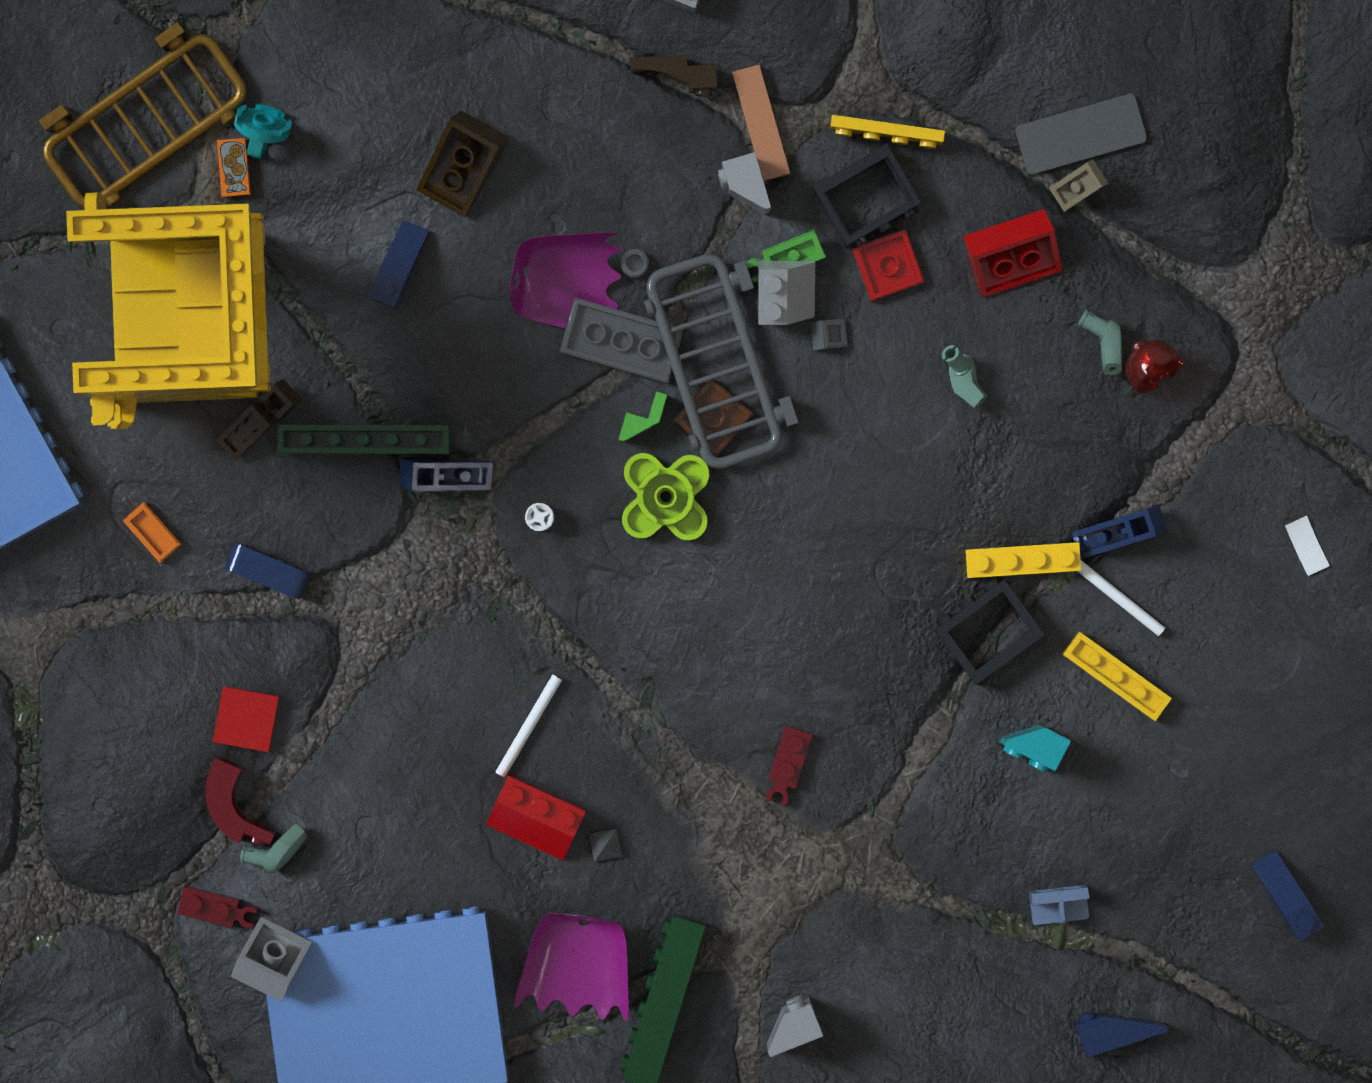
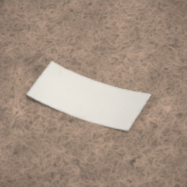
M1307 516L1285 525L1308 576L1330 566Z

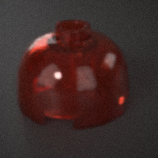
M1142 340L1131 348V353L1125 363V374L1131 387L1138 394H1145L1159 388L1157 382L1167 375L1172 379L1180 371L1183 362L1180 359V355L1171 345L1161 340H1151L1148 342Z

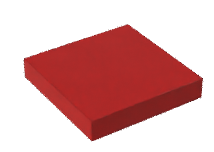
M906 229L867 242L855 249L852 248L871 302L924 283Z
M223 686L213 742L270 752L280 696Z

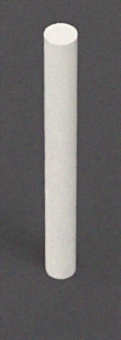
M1081 560V571L1077 572L1157 636L1164 631L1165 627Z
M555 675L551 676L495 771L497 774L506 777L562 679Z

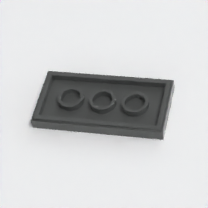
M575 297L560 353L669 383L672 367L655 320ZM683 330L672 333L677 349L679 348Z

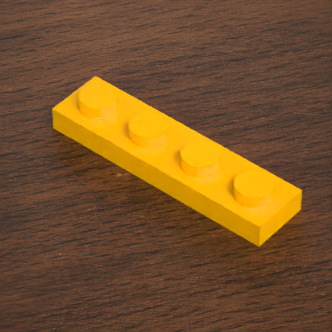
M832 115L830 130H835V135L852 137V133L863 134V139L880 141V137L892 138L891 143L908 145V141L920 142L919 147L936 149V145H942L945 134L943 130Z
M1079 542L966 550L967 578L1081 571Z
M1081 632L1077 633L1062 654L1153 721L1157 720L1172 699Z

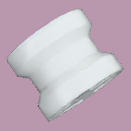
M536 503L527 509L525 520L531 529L544 531L552 526L554 513L548 505Z

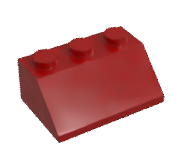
M1044 209L963 236L968 259L982 298L1062 272L1055 231Z
M509 774L486 825L560 860H564L587 809Z

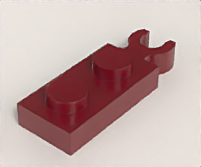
M785 725L768 780L776 783L774 787L768 790L767 801H771L772 795L775 792H779L783 795L781 805H786L788 801L787 786L796 788L812 734Z
M184 886L177 914L231 928L234 927L235 920H237L243 927L252 928L255 923L247 921L245 914L246 912L257 913L258 908L252 905L241 908L239 907L240 899Z

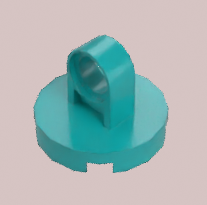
M247 104L237 109L234 126L243 136L250 138L247 155L262 159L268 143L283 142L289 137L292 122L291 120L287 121L284 119V112L264 104H256L255 109H247Z

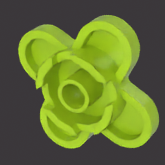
M639 453L632 456L625 465L624 477L628 485L637 493V497L625 508L622 515V523L627 533L635 538H647L663 525H666L680 539L693 540L700 537L707 527V515L703 508L695 501L694 497L705 487L709 479V469L704 460L695 455H685L675 461L669 468H665L650 454ZM667 491L671 494L669 502L661 501L660 495L662 492Z

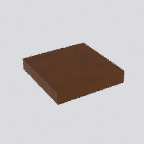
M711 380L701 387L694 396V400L698 409L733 396L717 382ZM737 401L699 415L707 436L746 423L753 413ZM684 407L674 421L692 435L694 433ZM738 431L708 441L712 454L717 457Z

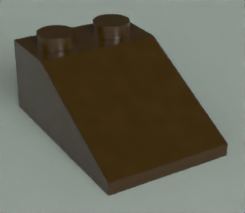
M460 110L449 119L416 190L465 218L497 165L509 137Z

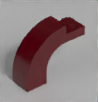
M220 756L216 757L210 768L205 790L208 810L213 821L227 837L237 843H241L247 834L250 836L248 840L257 845L272 844L278 832L250 820L240 811L237 805L236 787L244 767Z

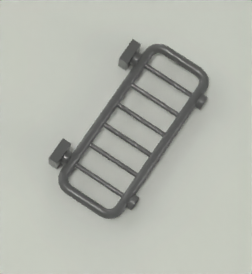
M705 254L653 272L646 285L649 299L644 301L648 316H655L694 433L688 436L693 452L699 450L706 464L716 469H722L775 451L782 440L780 423L784 422L785 427L797 424L798 420L790 396L777 400V407L773 405L735 290L740 288L742 294L754 288L745 261L734 264V272L730 273L723 259L717 255ZM706 265L716 268L721 282L661 301L658 292L660 281ZM723 287L730 309L670 328L663 306ZM732 314L739 336L679 355L672 333ZM741 341L747 363L688 382L681 360ZM750 368L756 390L697 409L690 387ZM756 395L759 396L765 414L764 417L706 436L699 414ZM764 422L768 423L771 432V438L768 442L725 457L718 458L712 454L708 441Z

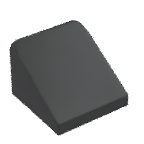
M845 319L821 320L811 323L813 350L848 347Z

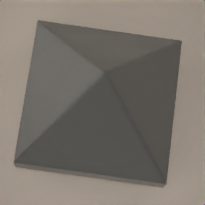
M617 828L589 834L594 862L622 856Z

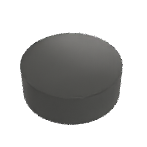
M631 249L622 256L621 268L627 276L639 278L647 272L649 259L643 251Z

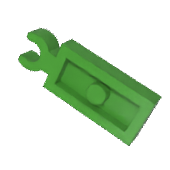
M814 229L763 250L764 259H750L746 262L747 269L753 266L758 267V261L816 262L826 256ZM758 273L752 275L753 282H758Z

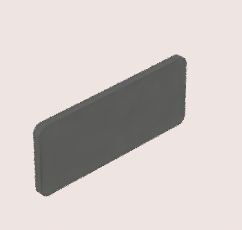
M1126 94L1017 126L1015 129L1027 173L1030 175L1142 144L1147 138L1137 101L1133 94Z

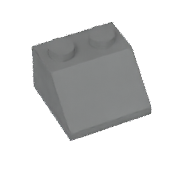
M755 152L723 161L722 169L718 170L722 190L728 189L730 196L763 214L770 213L771 206Z
M758 261V325H788L815 317V261Z
M261 917L241 951L230 977L282 1002L312 942Z
M802 995L795 996L787 1000V1005L782 1007L767 1042V1050L770 1057L823 1037L821 1026L809 997L803 999Z

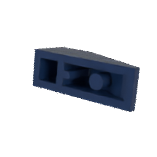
M404 220L402 221L377 273L368 296L369 298L398 310L429 234L428 230Z
M401 457L400 486L410 491L491 490V461Z
M1157 504L1074 531L1072 536L1075 543L1079 542L1080 559L1158 536L1168 530L1160 505Z
M1276 850L1251 864L1295 939L1301 941L1324 928L1311 903Z
M1095 1011L1079 1015V1020L1073 1021L1083 1052L1087 1058L1168 1032L1167 1026L1163 1022L1106 1013L1096 1014Z

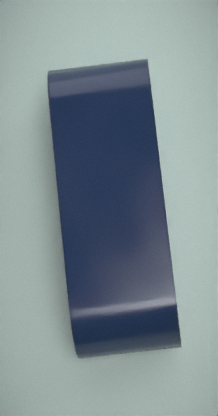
M238 542L234 543L224 567L233 573L299 600L311 574Z

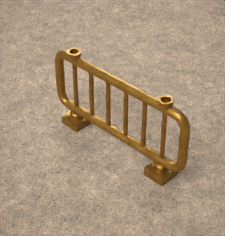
M177 22L154 38L164 51L167 48L171 51L71 122H68L67 119L72 117V114L62 104L39 120L46 131H55L45 141L43 158L68 195L78 206L85 208V196L82 195L54 155L55 147L65 139L69 141L103 190L99 193L104 195L106 204L110 207L122 198L119 193L217 122L221 120L223 125L235 119L236 112L234 110L239 108L245 101L247 86L224 51L212 37L205 34H196L184 41L183 37L187 33ZM203 45L210 51L236 89L235 96L226 103L222 104L187 55L196 46ZM183 57L218 106L215 111L201 121L164 71L165 68ZM158 73L195 123V125L178 137H176L141 88V85ZM134 90H137L172 139L170 143L155 153L152 152L117 103ZM112 106L149 156L132 170L95 121L96 117ZM89 122L126 172V174L109 186L106 185L71 136Z

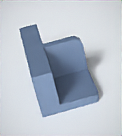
M1086 885L1029 891L1032 923L1034 925L1058 922L1065 924L1067 921L1089 918L1087 903L1089 891Z

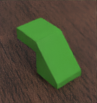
M656 392L648 419L626 412L618 440L626 442L659 424L667 394Z

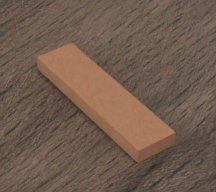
M760 65L732 72L763 182L789 175V167Z

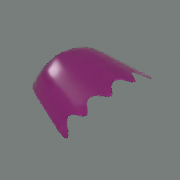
M598 232L550 235L528 239L523 242L517 249L509 291L514 312L526 319L566 329L575 297L617 309L619 305L607 296L606 289L611 283L619 280L621 275L612 269L607 261L610 256L619 253L621 249L606 243L605 239L618 233ZM529 267V274L524 276V268ZM518 272V285L517 288L514 290V279L516 273Z
M548 913L543 916L535 930L515 997V1007H518L527 996L533 995L540 1012H543L552 1001L559 1000L565 1005L570 1016L576 1015L583 1006L590 1004L595 1007L599 1018L604 1020L611 1008L617 1006L624 1021L627 1022L629 1017L628 959L626 937L622 926L617 922L583 915ZM579 921H587L589 923L583 926L579 924Z

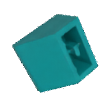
M1037 725L1002 736L999 742L1005 745L1003 751L1020 760L1024 755L1030 758L1028 762L1030 765L1046 773L1048 768L1056 771L1071 741L1042 725Z

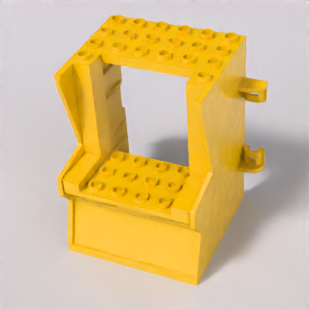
M99 192L85 194V210L66 211L68 242L110 241L115 361L72 363L73 392L92 397L90 405L92 406L91 423H93V426L108 424V427H111L113 430L129 428L135 421L137 403L258 398V392L271 391V385H269L271 380L270 362H268L264 263L265 225L262 223L264 222L263 214L251 213L249 204L107 209L105 197Z

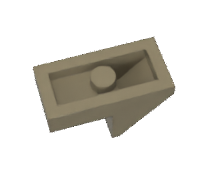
M1092 159L1049 189L1065 212L1098 191L1108 182Z

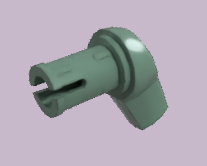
M1085 309L1077 325L1099 336L1104 374H1119L1122 371L1123 361L1120 325L1114 319L1107 321Z
M950 345L943 350L942 358L949 364L952 388L960 398L974 409H977L986 400L988 395L977 383L976 365L970 356L962 355L957 347Z
M294 824L268 850L244 845L240 855V862L264 867L267 873H275L298 851L306 840L307 834L301 827Z

